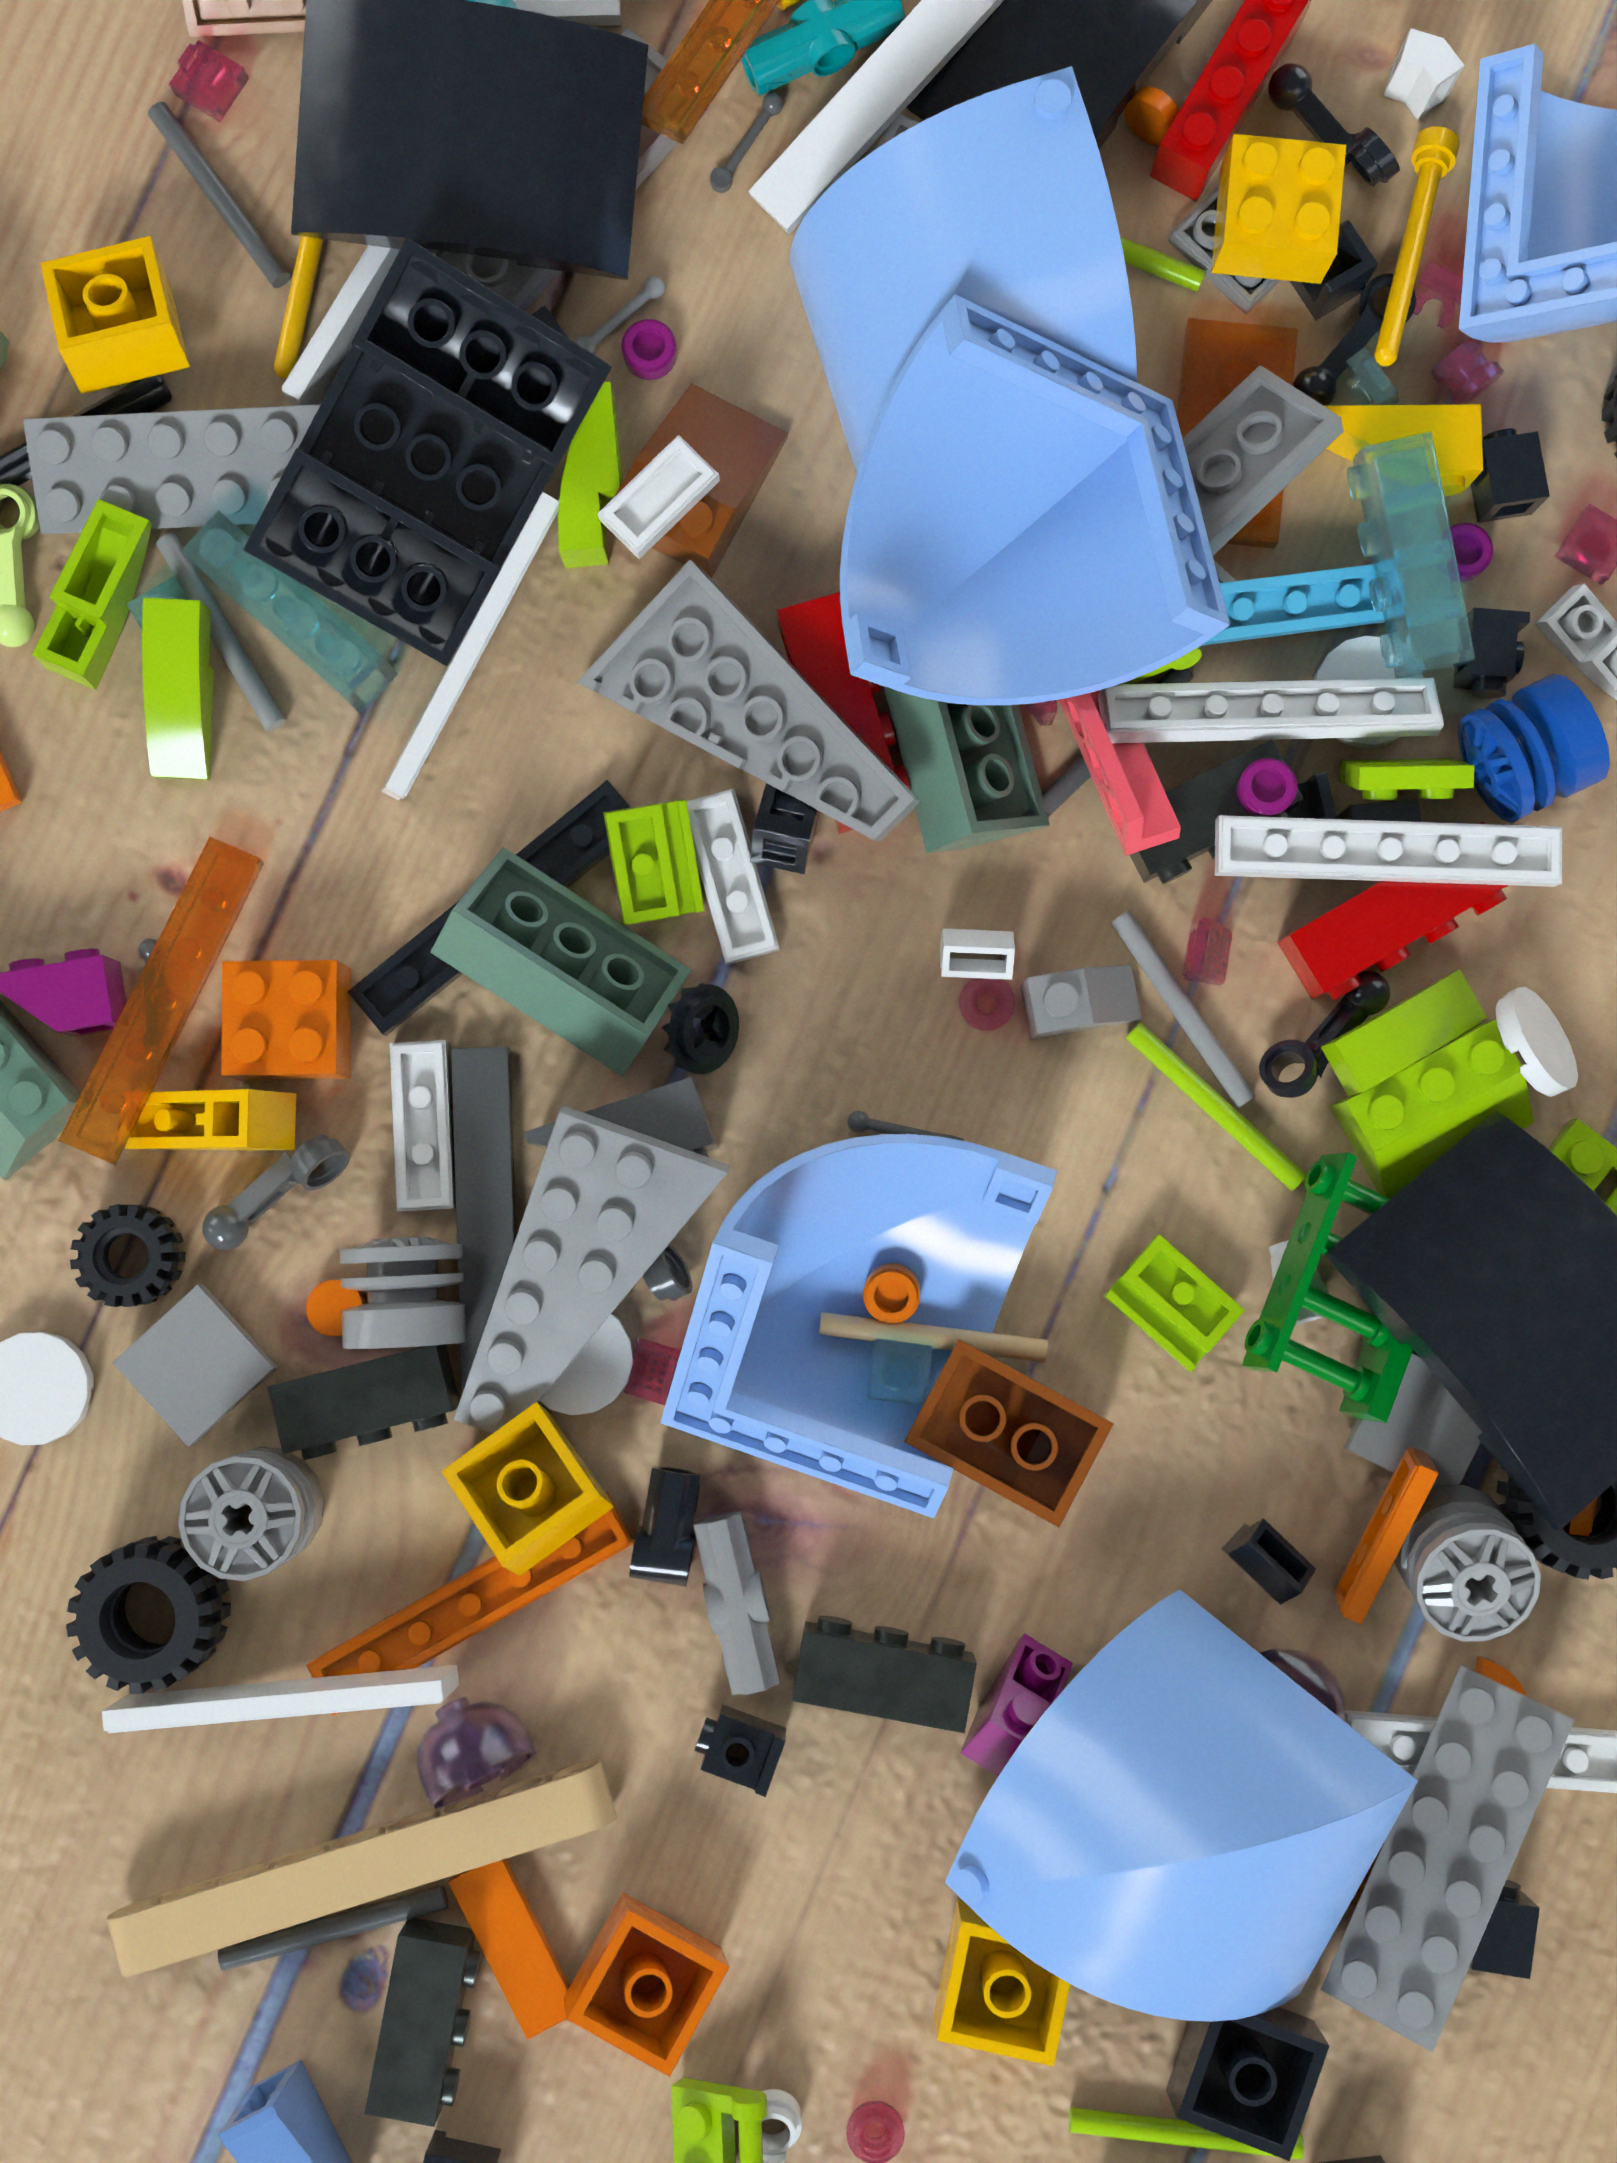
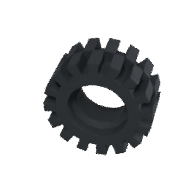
M117 1204L109 1206L108 1210L94 1212L91 1214L93 1218L91 1222H83L77 1231L83 1235L80 1240H72L70 1248L71 1250H78V1258L70 1259L71 1270L79 1269L81 1274L80 1277L75 1279L79 1287H88L90 1292L87 1296L94 1301L103 1300L105 1301L104 1305L111 1307H132L157 1301L156 1297L166 1295L173 1289L169 1284L171 1281L179 1280L183 1272L178 1270L177 1267L178 1262H185L186 1252H179L178 1243H182L184 1240L181 1233H174L171 1227L175 1223L169 1217L160 1216L161 1211L152 1207H143V1205ZM126 1233H132L140 1237L148 1249V1261L145 1268L138 1275L131 1278L118 1275L112 1269L108 1258L111 1244L119 1236Z

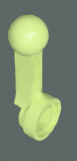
M1 484L0 501L6 497H12L19 506L20 517L18 522L8 529L0 523V644L7 647H19L31 639L35 629L34 619L25 606L21 542L31 538L38 531L40 525L34 494L21 486Z

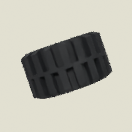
M1510 1476L1507 1482L1498 1480L1496 1493L1506 1496V1503L1499 1506L1508 1516L1515 1530L1524 1539L1525 1544L1531 1549L1537 1561L1575 1578L1588 1580L1589 1575L1599 1579L1614 1577L1613 1567L1617 1569V1480L1602 1493L1600 1511L1593 1521L1592 1533L1590 1532L1589 1536L1567 1534L1563 1528L1560 1531H1555Z
M157 1536L147 1537L113 1550L91 1564L90 1568L92 1571L80 1576L74 1586L81 1593L69 1599L67 1612L76 1614V1620L66 1624L67 1636H77L80 1645L72 1649V1652L77 1661L84 1657L88 1658L92 1665L86 1672L94 1680L103 1674L107 1675L109 1678L106 1687L118 1691L126 1685H130V1694H143L152 1687H154L155 1692L168 1688L209 1660L216 1652L214 1646L224 1639L228 1627L221 1625L222 1620L231 1615V1603L222 1602L221 1595L229 1591L227 1581L223 1579L216 1582L213 1574L200 1568L186 1549L180 1546L181 1538L168 1536L158 1540ZM134 1582L152 1584L161 1589L170 1599L175 1611L176 1620L173 1635L167 1644L148 1642L139 1637L130 1627L126 1618L125 1602Z

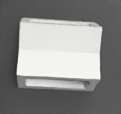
M1411 28L1392 65L1383 97L1405 103L1415 118L1419 120L1445 102L1465 65L1444 38Z
M942 929L939 967L941 968V977L1012 980L1015 955L1014 933L1012 931ZM950 952L1003 954L1002 960L950 958Z

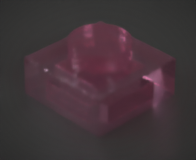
M1589 504L1577 518L1554 557L1598 584H1604L1610 579L1617 567V520Z

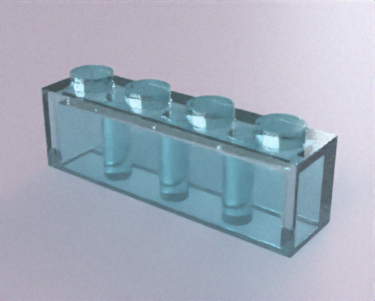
M1432 432L1362 447L1353 458L1354 466H1349L1347 469V479L1353 501L1361 500L1365 522H1361L1358 525V536L1364 557L1372 556L1376 578L1370 579L1369 592L1374 611L1376 613L1383 612L1387 634L1380 636V649L1386 668L1393 667L1395 679L1464 665L1474 660L1475 655Z
M218 510L180 552L202 575L361 715L398 674L382 654L303 584L243 551L249 537Z

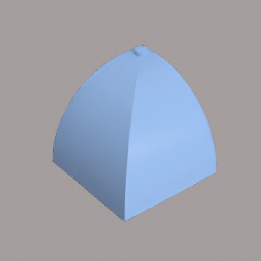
M1535 43L1480 59L1459 330L1473 339L1489 343L1515 342L1617 322V110L1581 104L1541 91L1544 54Z
M1072 66L982 94L942 111L900 133L872 151L837 179L814 203L795 233L790 248L789 262L856 473L858 472L874 423L901 368L930 324L955 294L1137 382L1133 313L1118 224L1100 152Z
M955 294L930 324L901 368L874 423L853 485L845 522L840 565V605L850 675L920 698L967 705L1040 703L1099 691L1152 672L1181 658L1228 627L1230 622L1173 400Z
M881 1134L850 1138L817 1147L780 1164L756 1181L739 1198L724 1219L712 1243L660 1423L934 1518L949 1488L954 1468L905 1443L904 1440L952 1351L819 1335L821 1312L874 1318L866 1309L863 1301L866 1279L878 1266L887 1263H897L913 1271L921 1287L918 1308L910 1318L902 1322L992 1333L1034 1225L1037 1224L1054 1187L1057 1170L975 1143L917 1134Z
M1179 1589L1144 1612L1112 1639L1076 1675L1040 1717L988 1792L962 1842L945 1883L1010 1945L1050 1973L1096 1997L1125 2008L1172 2019L1209 2022L1242 2019L1263 2014L1277 2008L1301 1993L1418 1780Z

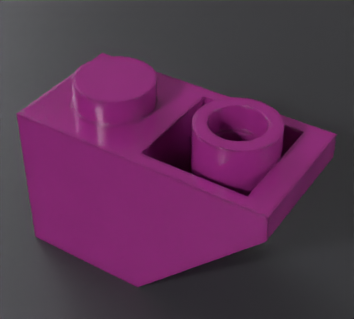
M89 948L69 951L64 954L65 961L46 965L44 959L40 958L17 960L9 963L10 971L0 973V992L56 1032L77 1037L130 1027L121 963L105 955H100L99 949Z
M1024 1633L980 1704L960 1753L999 1776L1027 1734L1064 1690L1073 1663Z

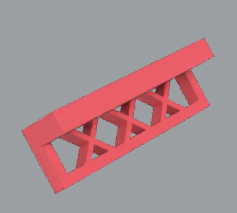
M1099 691L1059 699L1125 856L1180 838L1181 826L1144 743L1111 742L1100 716Z

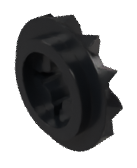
M700 983L696 987L682 988L681 999L667 1004L672 1015L670 1023L661 1027L669 1037V1041L663 1050L675 1058V1067L694 1074H707L720 1068L728 1060L735 1048L739 1035L738 1010L732 997L718 986ZM694 1018L701 1019L700 1025L705 1030L704 1033L709 1039L696 1037L697 1031L692 1023Z

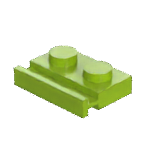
M1453 758L1340 760L1339 782L1345 783V785L1357 790H1363L1362 798L1369 800L1397 799L1398 789H1419V798L1450 799L1454 798V789L1474 788L1475 765L1453 760Z
M685 799L603 812L621 918L624 925L704 911L687 801Z
M1156 1234L1121 1273L1118 1280L1102 1295L1189 1372H1192L1197 1367L1196 1364L1206 1353L1211 1351L1245 1312L1243 1307L1160 1234Z

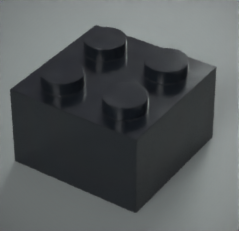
M1281 2007L1274 2008L1263 2014L1237 2020L1214 2022L1190 2021L1168 2081L1166 2092L1178 2119L1290 2161L1330 2046L1314 2020Z

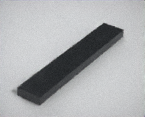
M606 780L515 855L564 887L569 888L610 854L603 812L631 807L612 784ZM457 903L347 991L382 1035L387 1036L463 974L430 953L452 909Z

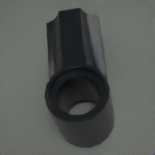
M652 1467L642 1527L638 1526L633 1546L629 1572L630 1578L683 1587L687 1586L695 1535H691L700 1490V1473L673 1467Z

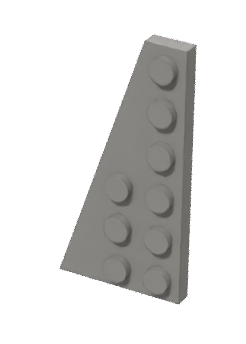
M689 560L577 681V683L609 698L622 707L641 715L665 728L667 731L765 781V783L803 801L816 810L875 841L881 842L921 802L713 579L692 560Z
M563 1105L554 1125L454 1420L493 1434L532 1404L538 1402L727 1175L730 1165Z

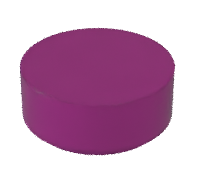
M654 319L640 320L632 324L622 338L621 349L625 365L635 376L645 380H655L667 375L674 367L677 360L676 340L671 329L664 323Z
M1458 523L1449 527L1436 541L1433 549V562L1436 569L1443 577L1453 582H1468L1475 579L1488 567L1493 557V543L1490 536L1483 528L1473 523Z
M1262 758L1252 762L1242 772L1236 786V794L1240 805L1246 812L1255 817H1275L1281 814L1291 805L1297 792V780L1292 769L1284 762L1274 758Z

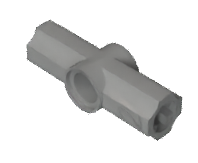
M742 1511L722 1513L694 1522L693 1526L706 1578V1583H703L707 1613L713 1634L719 1635L723 1663L732 1695H749L765 1691L770 1687L780 1684V1676L767 1622L771 1621L768 1601L761 1573L759 1570L755 1571L751 1545Z

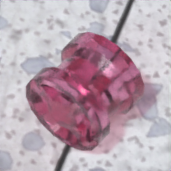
M1470 338L1447 355L1433 369L1431 375L1437 383L1447 384L1452 391L1451 400L1455 405L1468 404L1484 392L1503 374L1504 370L1498 362L1488 361L1483 354V343L1480 340Z

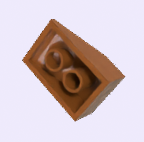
M691 383L636 456L615 496L669 443L680 435L719 473L720 481L652 548L684 565L689 560H692L712 578L788 438V432Z
M958 1339L904 1442L939 1462L954 1468L959 1473L1059 1528L1114 1423Z

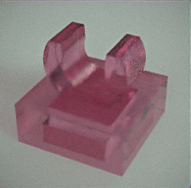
M198 40L195 45L190 43L177 61L180 68L170 81L169 86L175 96L216 121L221 122L248 82L249 77L243 66Z
M1429 259L1418 278V283L1428 289L1421 291L1416 296V306L1413 314L1418 316L1423 305L1428 300L1438 299L1442 301L1445 308L1437 326L1442 329L1448 326L1455 314L1454 302L1461 305L1463 276Z

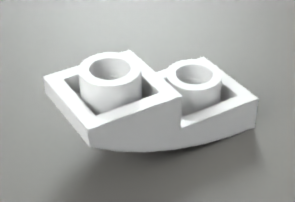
M1585 583L1574 585L1535 624L1577 669L1617 701V622Z

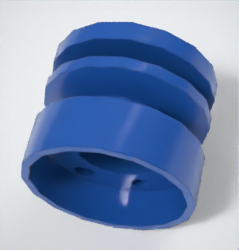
M1551 674L1518 690L1513 694L1512 701L1498 699L1489 704L1485 710L1479 708L1465 715L1459 722L1458 739L1460 752L1464 762L1475 765L1474 786L1488 808L1501 820L1509 823L1525 818L1533 810L1539 811L1551 805L1555 795L1567 798L1607 777L1610 767L1609 746L1602 724L1590 701L1580 688L1566 676Z

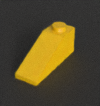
M1481 404L1324 406L1341 417L1344 431L1326 448L1327 450L1411 490H1430V494L1434 496L1456 495L1467 489L1483 471Z
M254 1089L122 1093L120 1149L295 1150L296 1093Z

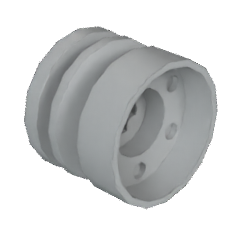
M430 1237L372 1239L351 1249H340V1264L367 1263V1277L340 1278L341 1287L368 1292L367 1304L341 1310L343 1348H401L466 1342L465 1304L438 1300V1288L463 1282L464 1274L437 1273V1259L463 1258L462 1244H450Z
M258 1447L211 1463L194 1477L181 1499L178 1526L184 1548L200 1568L220 1579L247 1581L271 1573L281 1565L292 1560L311 1544L322 1524L324 1498L317 1476L303 1459L292 1453L283 1454L282 1449ZM249 1505L253 1510L248 1517L251 1524L243 1527L238 1522L243 1514L239 1508Z
M1466 1485L1439 1486L1430 1490L1394 1561L1398 1572L1407 1588L1411 1591L1424 1618L1441 1634L1464 1642L1489 1641L1510 1633L1529 1617L1539 1598L1541 1572L1533 1552L1515 1530L1514 1525L1503 1509L1488 1494Z

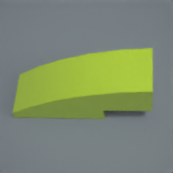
M611 382L603 383L574 435L562 476L558 509L559 554L565 569L609 564L605 525L599 520L598 513L614 498L623 482L616 403Z
M97 500L49 596L56 604V607L32 653L47 670L97 690L112 657L136 591L152 523L148 519L103 500Z
M143 598L142 677L144 714L150 772L154 778L210 780L214 669L209 666L211 610L200 600Z
M1458 969L1365 1020L1361 1025L1321 1046V1049L1348 1096H1352L1369 1090L1423 1059L1485 1020L1487 1016L1461 970Z

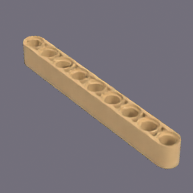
M600 1759L587 1760L140 1900L116 1910L108 1915L106 1920L121 1974L124 1977H130L580 1836L612 1823L617 1818Z

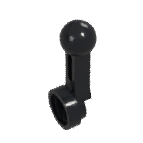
M1289 63L1279 67L1271 76L1268 85V94L1271 102L1281 110L1293 111L1318 142L1346 145L1344 167L1351 163L1358 174L1372 187L1380 181L1387 183L1400 171L1395 156L1373 130L1365 127L1357 134H1350L1342 127L1312 92V78L1305 67L1296 63Z
M1394 274L1379 275L1365 286L1358 300V313L1360 317L1319 366L1308 367L1296 376L1293 381V387L1323 406L1330 405L1336 394L1337 378L1376 333H1380L1383 316L1375 311L1373 296L1377 290L1383 287H1391ZM1414 289L1405 324L1415 310L1416 294Z
M1374 971L1358 973L1362 984L1344 995L1305 1043L1299 1040H1284L1274 1044L1264 1053L1259 1064V1074L1273 1094L1280 1097L1295 1098L1309 1092L1315 1085L1318 1075L1320 1078L1322 1077L1329 1063L1321 1046L1361 1025L1369 1015L1377 1014L1386 1007L1390 999V986L1381 974ZM1293 1063L1305 1064L1303 1073L1297 1079L1290 1082L1279 1081L1281 1072L1288 1065Z

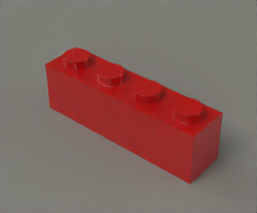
M1244 0L1161 141L1150 177L1195 202L1199 200L1226 154L1233 134L1239 132L1303 23L1311 0Z
M840 592L777 609L778 628L790 663L910 789L903 765L893 767L888 746L896 744L893 727L887 712L878 714L872 695L873 693L880 692L879 684L850 675L842 624ZM835 820L839 834L854 830Z
M1380 881L1289 934L1277 943L1310 998L1314 999L1328 992L1334 1001L1360 986L1362 982L1358 973L1375 963L1380 972H1383L1411 956L1406 945L1424 935L1427 942L1431 944L1459 928L1454 917L1472 907L1476 916H1479L1505 901L1507 897L1502 889L1508 885Z

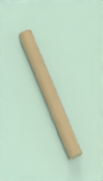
M821 1312L819 1335L952 1351L958 1339L989 1356L1045 1362L1047 1357L1048 1340L907 1322L885 1323L874 1318Z

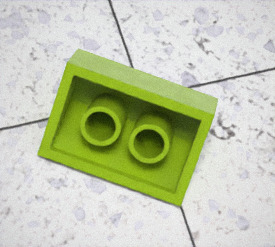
M1496 1019L1474 1026L1451 1042L1360 1094L1346 1096L1330 1105L1331 1110L1379 1194L1389 1199L1492 1112L1498 1111L1522 1129L1534 1123L1527 1082L1520 1073L1521 1069L1519 1067L1522 1065L1515 1052L1511 1054L1509 1049H1506Z

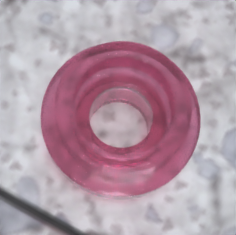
M973 978L963 987L959 996V1010L963 1019L971 1027L981 1031H992L1002 1027L1009 1021L1015 1009L1013 990L1003 979ZM984 993L992 995L997 1002L996 1010L992 1013L981 1012L976 1005V999L979 995Z
M868 2101L859 2105L851 2113L847 2122L846 2135L851 2151L860 2160L866 2163H885L894 2158L901 2150L905 2131L903 2120L893 2106L882 2101ZM872 2122H879L886 2128L884 2134L877 2138L868 2136L864 2130Z

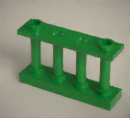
M1349 1152L1321 1155L1319 1160L1312 1165L1306 1176V1196L1260 1318L1252 1324L1246 1335L1245 1350L1247 1352L1241 1366L1253 1371L1277 1373L1281 1361L1286 1362L1342 1388L1344 1398L1339 1411L1359 1420L1387 1423L1413 1348L1409 1343L1399 1344L1374 1313L1370 1314L1310 1284L1321 1254L1325 1255L1324 1253L1342 1239L1330 1232L1341 1201L1363 1212L1372 1214L1389 1198L1350 1180L1358 1158L1357 1156ZM1302 1307L1362 1335L1364 1343L1357 1363L1353 1368L1290 1339Z

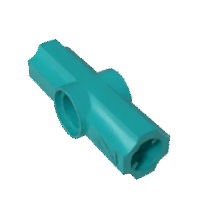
M809 0L794 11L789 23L738 46L739 57L753 92L755 91L758 96H761L810 72L817 77H826L838 72L850 63L857 50L889 36L906 18L901 0H836L834 2L832 0Z

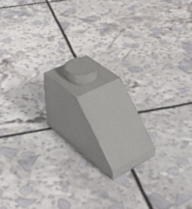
M1132 965L1073 969L1028 977L1021 984L1031 1040L1142 1020Z

